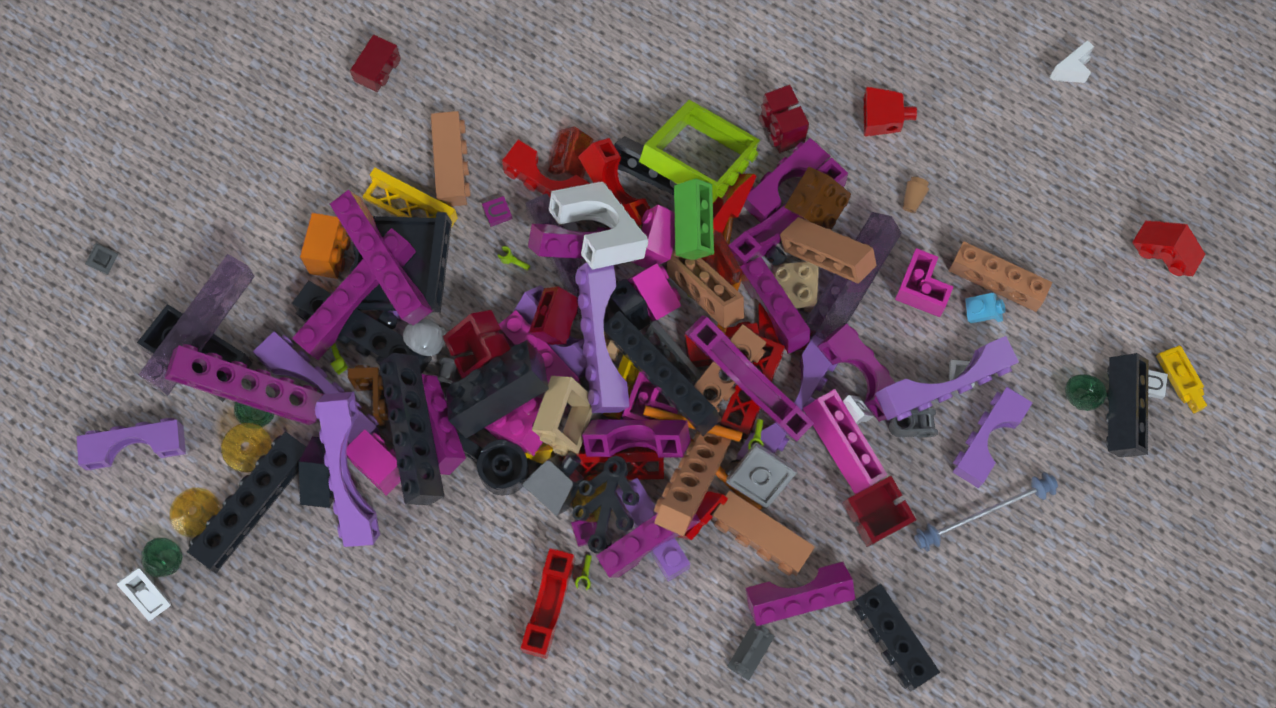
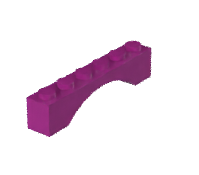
M830 158L817 169L829 175L842 187L846 185L848 172L833 158ZM784 204L765 221L746 230L729 244L727 257L739 269L740 266L756 258L763 257L774 244L777 245L782 241L780 234L798 217H802L784 208L786 205Z
M348 189L331 202V208L400 318L414 326L433 312L421 291L408 277L387 247L376 227L372 214L361 197Z
M392 228L383 237L384 242L401 267L416 253L411 244ZM364 259L292 338L318 361L335 343L342 327L356 307L379 285Z
M702 315L685 332L790 438L798 441L814 424L797 405L785 396L740 352L708 317Z

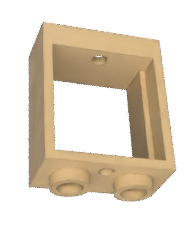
M551 376L548 384L549 389L545 392L532 431L540 437L542 442L549 444L555 453L566 456L569 452L578 454L583 442L582 434L589 425L592 416L591 405L588 402L589 393L572 377ZM568 402L572 408L562 433L558 430V426Z

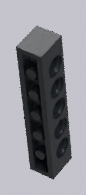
M308 280L292 302L297 311L295 314L304 321H308L316 310L330 297L331 293ZM358 309L352 312L337 337V340L344 345L351 343L356 346L355 350L362 356L368 357L371 355L376 358L375 362L378 365L393 353L418 356L422 374L432 360L431 356H424L414 352L406 345L402 335ZM366 330L364 336H355L358 331ZM379 342H386L384 348H375Z
M620 311L603 324L604 333L614 346L702 436L722 420L717 409Z
M393 353L381 361L379 365L404 503L431 505L445 497L419 359L418 356Z
M286 431L282 436L279 435L275 438L269 452L257 460L256 468L250 475L243 477L237 491L225 499L222 504L223 508L217 515H213L207 521L205 530L201 535L195 536L189 544L190 548L187 550V553L215 574H217L299 472V460L306 446ZM286 456L285 464L277 466V460L280 457ZM271 476V480L267 485H260L262 478ZM249 496H254L253 503L249 506H244L245 499ZM232 516H238L237 523L233 526H228V520ZM221 536V542L217 546L212 547L211 542L213 538Z

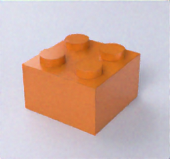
M317 213L311 214L300 255L301 260L311 275L338 279L339 272L344 270L345 258L343 256L345 250H348L350 247L351 238L338 217Z

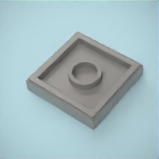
M755 442L726 478V483L767 509L797 474V469Z

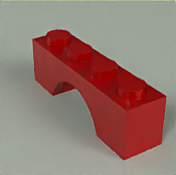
M606 138L593 142L578 156L592 182L603 181L607 188L612 191L618 202L623 205L629 216L634 219L637 226L642 229V217L646 210L651 209L645 198L636 199L631 197L622 188L618 177V165L621 157L611 139Z
M520 140L516 141L502 160L504 173L509 178L521 180L527 189L531 191L537 190L542 193V196L548 202H550L552 191L590 184L577 175L562 181L551 180L545 177L537 168L539 161L538 152Z
M549 548L536 604L527 624L520 648L523 653L548 659L575 564L574 554Z

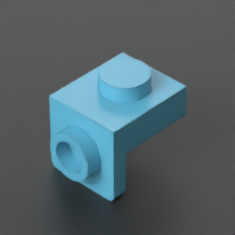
M994 293L965 298L969 323L995 319L997 322L1003 321L1005 304Z

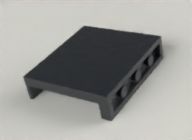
M437 212L436 218L373 216L382 238L392 228L415 249L416 253L402 269L421 291L433 312L441 313L452 221L447 213ZM355 244V261L354 264L351 265L350 273L363 260V257L358 251ZM380 284L356 307L358 310L396 311Z

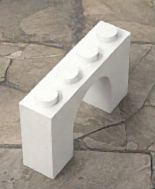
M603 181L551 192L549 212L559 225L580 220H594L604 223L611 228L607 231L584 235L581 255L592 270L644 258L646 247L648 246L646 234L641 231L634 219L629 216L623 205L618 202L612 191L607 188Z

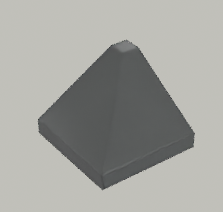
M95 243L85 265L108 275L118 253Z

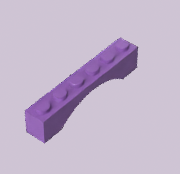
M586 262L577 269L575 279L579 286L578 306L581 309L582 315L580 327L584 334L583 354L586 356L587 362L585 375L589 381L588 402L591 405L592 413H619L630 407L627 382L619 374L611 361L606 348L603 325L606 305L610 295L616 288L614 265L592 270Z
M273 332L253 351L257 359L274 375H286L301 379L312 384L323 394L344 392L336 382L330 384L325 379L327 374L320 367L316 366L313 368L309 364L311 360L304 352L300 350L297 353L292 348L294 344L284 334L280 337L276 332ZM357 402L358 418L352 426L348 437V444L364 429L370 435L373 432L377 435L380 434L377 428L378 422L369 413L365 416L359 410L362 407Z
M814 335L800 359L801 386L794 404L802 411L804 407L815 401L812 398L816 390L821 392L828 380L824 378L827 372H833L838 365H832L817 347L823 340ZM776 423L763 429L761 432L763 447L773 454L777 450L782 452L790 439L786 437L787 434ZM755 433L749 435L738 452L736 460H742L749 451V441L753 439Z
M1004 336L975 350L970 363L954 380L945 383L926 384L904 379L876 392L875 395L887 420L897 417L898 421L911 416V410L915 408L921 412L933 406L931 401L937 399L941 403L952 398L951 393L954 391L962 394L973 389L971 384L978 382L980 386L993 380L991 377L993 374L997 373L998 377H1001L1011 372V366L1019 363L1007 337Z
M354 392L324 394L316 402L315 415L320 419L321 424L320 440L325 445L324 462L326 467H329V488L333 491L335 498L333 509L339 519L338 535L342 538L344 547L374 545L380 535L376 511L366 503L357 491L347 465L348 437L353 424L358 418Z

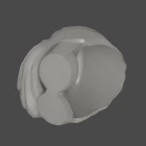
M422 319L414 326L411 324L407 325L403 332V339L406 345L414 352L424 356H435L442 349L445 343L442 336L447 332L443 326L440 327L432 320Z

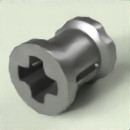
M441 358L439 361L441 367L438 380L440 386L448 388L454 383L458 368L453 359Z

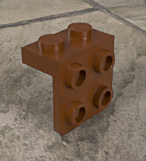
M808 167L784 208L811 223L831 230L843 209L847 206L851 193L829 175Z
M356 365L355 368L348 369V379L356 392L373 391L374 418L380 427H386V420H389L388 409L379 368L370 367L369 365Z

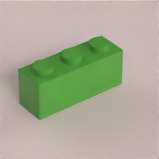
M693 179L674 185L676 256L695 260L713 255L712 184L699 179Z

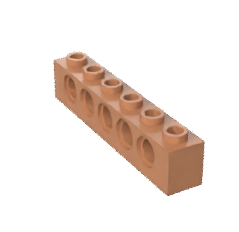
M698 431L696 432L686 454L681 459L678 468L675 469L670 482L667 483L662 497L657 501L654 512L658 513L655 524L681 536L685 535L730 447L731 439L710 433L702 436Z

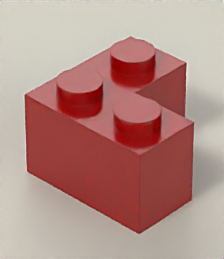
M1145 220L1132 242L1140 256L1145 259H1163L1170 273L1176 276L1193 277L1206 255L1188 224Z

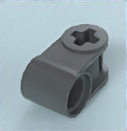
M927 408L921 412L911 410L912 415L902 419L906 423V428L898 426L896 422L898 420L897 417L891 419L888 423V429L895 437L927 438L938 435L934 422L936 410L933 408Z

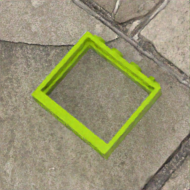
M688 100L645 143L639 162L676 184L693 179H699L712 184L714 202L718 197L722 198L729 187L728 185H734L739 173L743 174L746 171L749 162L753 163L759 154L756 150L760 140L695 102ZM687 125L740 154V157L717 182L662 151Z

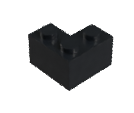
M312 436L299 460L300 505L330 508L335 498L333 491L329 488L330 472L329 467H326L324 462L326 451L320 437Z

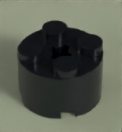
M496 440L487 444L482 449L477 460V472L482 484L488 491L494 495L507 496L523 488L522 483L529 477V465L526 455L520 446L507 440ZM504 464L507 470L502 471L500 465Z

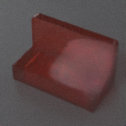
M575 126L559 130L548 171L554 175L567 172L572 176L577 175L583 179L586 170L578 156L594 142V139Z
M716 233L713 235L714 254L702 257L701 259L730 285L739 283L742 270L722 233Z

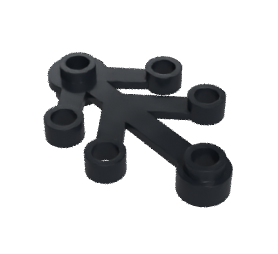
M619 456L610 457L604 465V471L591 481L584 480L579 484L578 490L580 494L589 497L595 493L598 487L607 482L605 491L586 505L575 506L572 512L576 520L586 521L591 513L601 507L595 534L588 540L589 549L596 554L611 546L610 538L606 535L611 510H613L617 517L616 526L618 529L629 531L634 525L633 519L627 515L616 494L617 485L623 491L622 501L624 504L635 506L638 504L640 497L633 490L626 477L629 471L626 460ZM616 464L617 470L613 473V467ZM589 484V491L585 492V487ZM630 494H633V500L629 502L628 497ZM583 509L584 513L582 517H579V512ZM624 519H627V525L623 527L622 522ZM599 539V545L595 547V542Z

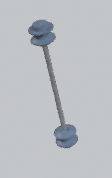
M1043 472L1042 479L1040 480L1035 476L1032 477V489L940 530H937L929 523L926 525L925 531L917 528V534L914 535L916 544L920 549L924 548L925 551L929 552L930 545L932 544L940 547L941 534L1033 493L1040 499L1045 500L1046 493L1048 492L1053 496L1056 495L1058 483L1053 475Z

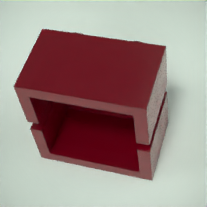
M791 85L765 93L763 104H761V115H759L762 127H767L771 133L768 135L771 146L776 147L779 153L795 148L800 142L805 143L809 128V122L801 106L791 110L788 109L799 103Z
M492 310L469 314L442 336L451 356L473 352V355L459 357L454 360L462 379L473 370L483 367L493 358L499 357L511 349L504 334H499L498 332L501 328Z
M892 476L879 481L842 502L852 522L858 521L860 524L856 529L866 547L917 520L906 500L895 506L893 501L903 495Z

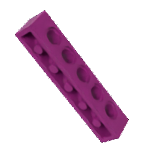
M183 344L174 349L164 379L305 425H311L316 422L315 405L324 395L317 392V388L309 385H303V387L295 385L293 380L285 377H280L279 379L271 377V373L261 369L254 371L246 368V364L238 361H232L231 363L224 361L222 356L215 353H207L206 355L197 352L198 349L191 345ZM193 362L201 364L203 368L201 374L193 371ZM218 370L226 373V382H222L217 378ZM242 378H245L250 381V390H246L242 387ZM266 386L274 389V398L267 396L265 392ZM290 394L298 398L297 406L291 404L289 400Z

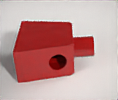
M866 87L863 96L864 136L898 133L902 130L904 120H916L917 107L904 106V95L901 92Z

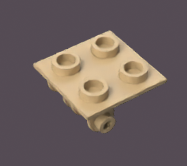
M809 262L773 265V275L795 308H804L805 312H813L814 308L817 307L819 266Z

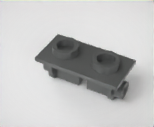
M752 623L727 668L749 681L775 636L769 633L766 627L762 625L756 626V624Z

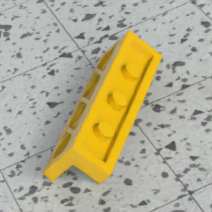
M375 167L370 173L372 183L362 197L397 217H412L411 211L417 209L424 210L427 218H436L437 212H446L452 221V226L458 219L456 210ZM378 186L386 191L387 197L376 199L371 195ZM401 198L405 200L407 207L397 210L392 207L391 201Z

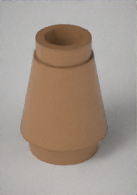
M911 177L910 181H907L902 208L904 211L916 213L929 191V182L920 177Z

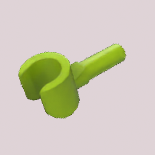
M502 246V250L508 253L504 257L497 254L503 264L513 263L527 271L529 270L530 265L513 256L509 247Z
M336 343L331 346V350L336 360L330 363V365L340 375L347 370L348 366L341 354H339Z
M761 419L757 420L753 439L749 441L748 450L751 449L753 442L763 446L761 440L763 420Z
M590 555L585 556L581 576L575 581L577 589L581 579H586L588 582L586 590L591 586V581L588 578L592 558Z

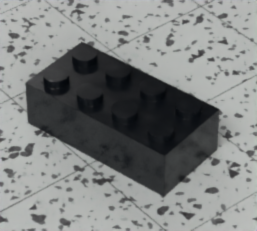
M168 304L137 342L146 353L166 366H169L174 349L183 344L194 346L198 349L197 352L206 355L207 353L218 354L222 356V360L230 363L232 361L244 363L248 369L252 365L251 360L245 353ZM197 362L192 363L193 371L201 374L203 372L201 364ZM218 370L217 378L222 382H226V373ZM211 394L212 396H214L215 398H217L218 400H220V401H222V402H224V400L226 399V398H223V397H220V396H216V395Z
M525 340L520 344L514 345L501 356L493 358L483 367L473 370L460 381L452 383L446 389L448 421L467 439L547 391L549 386L544 358L528 340Z

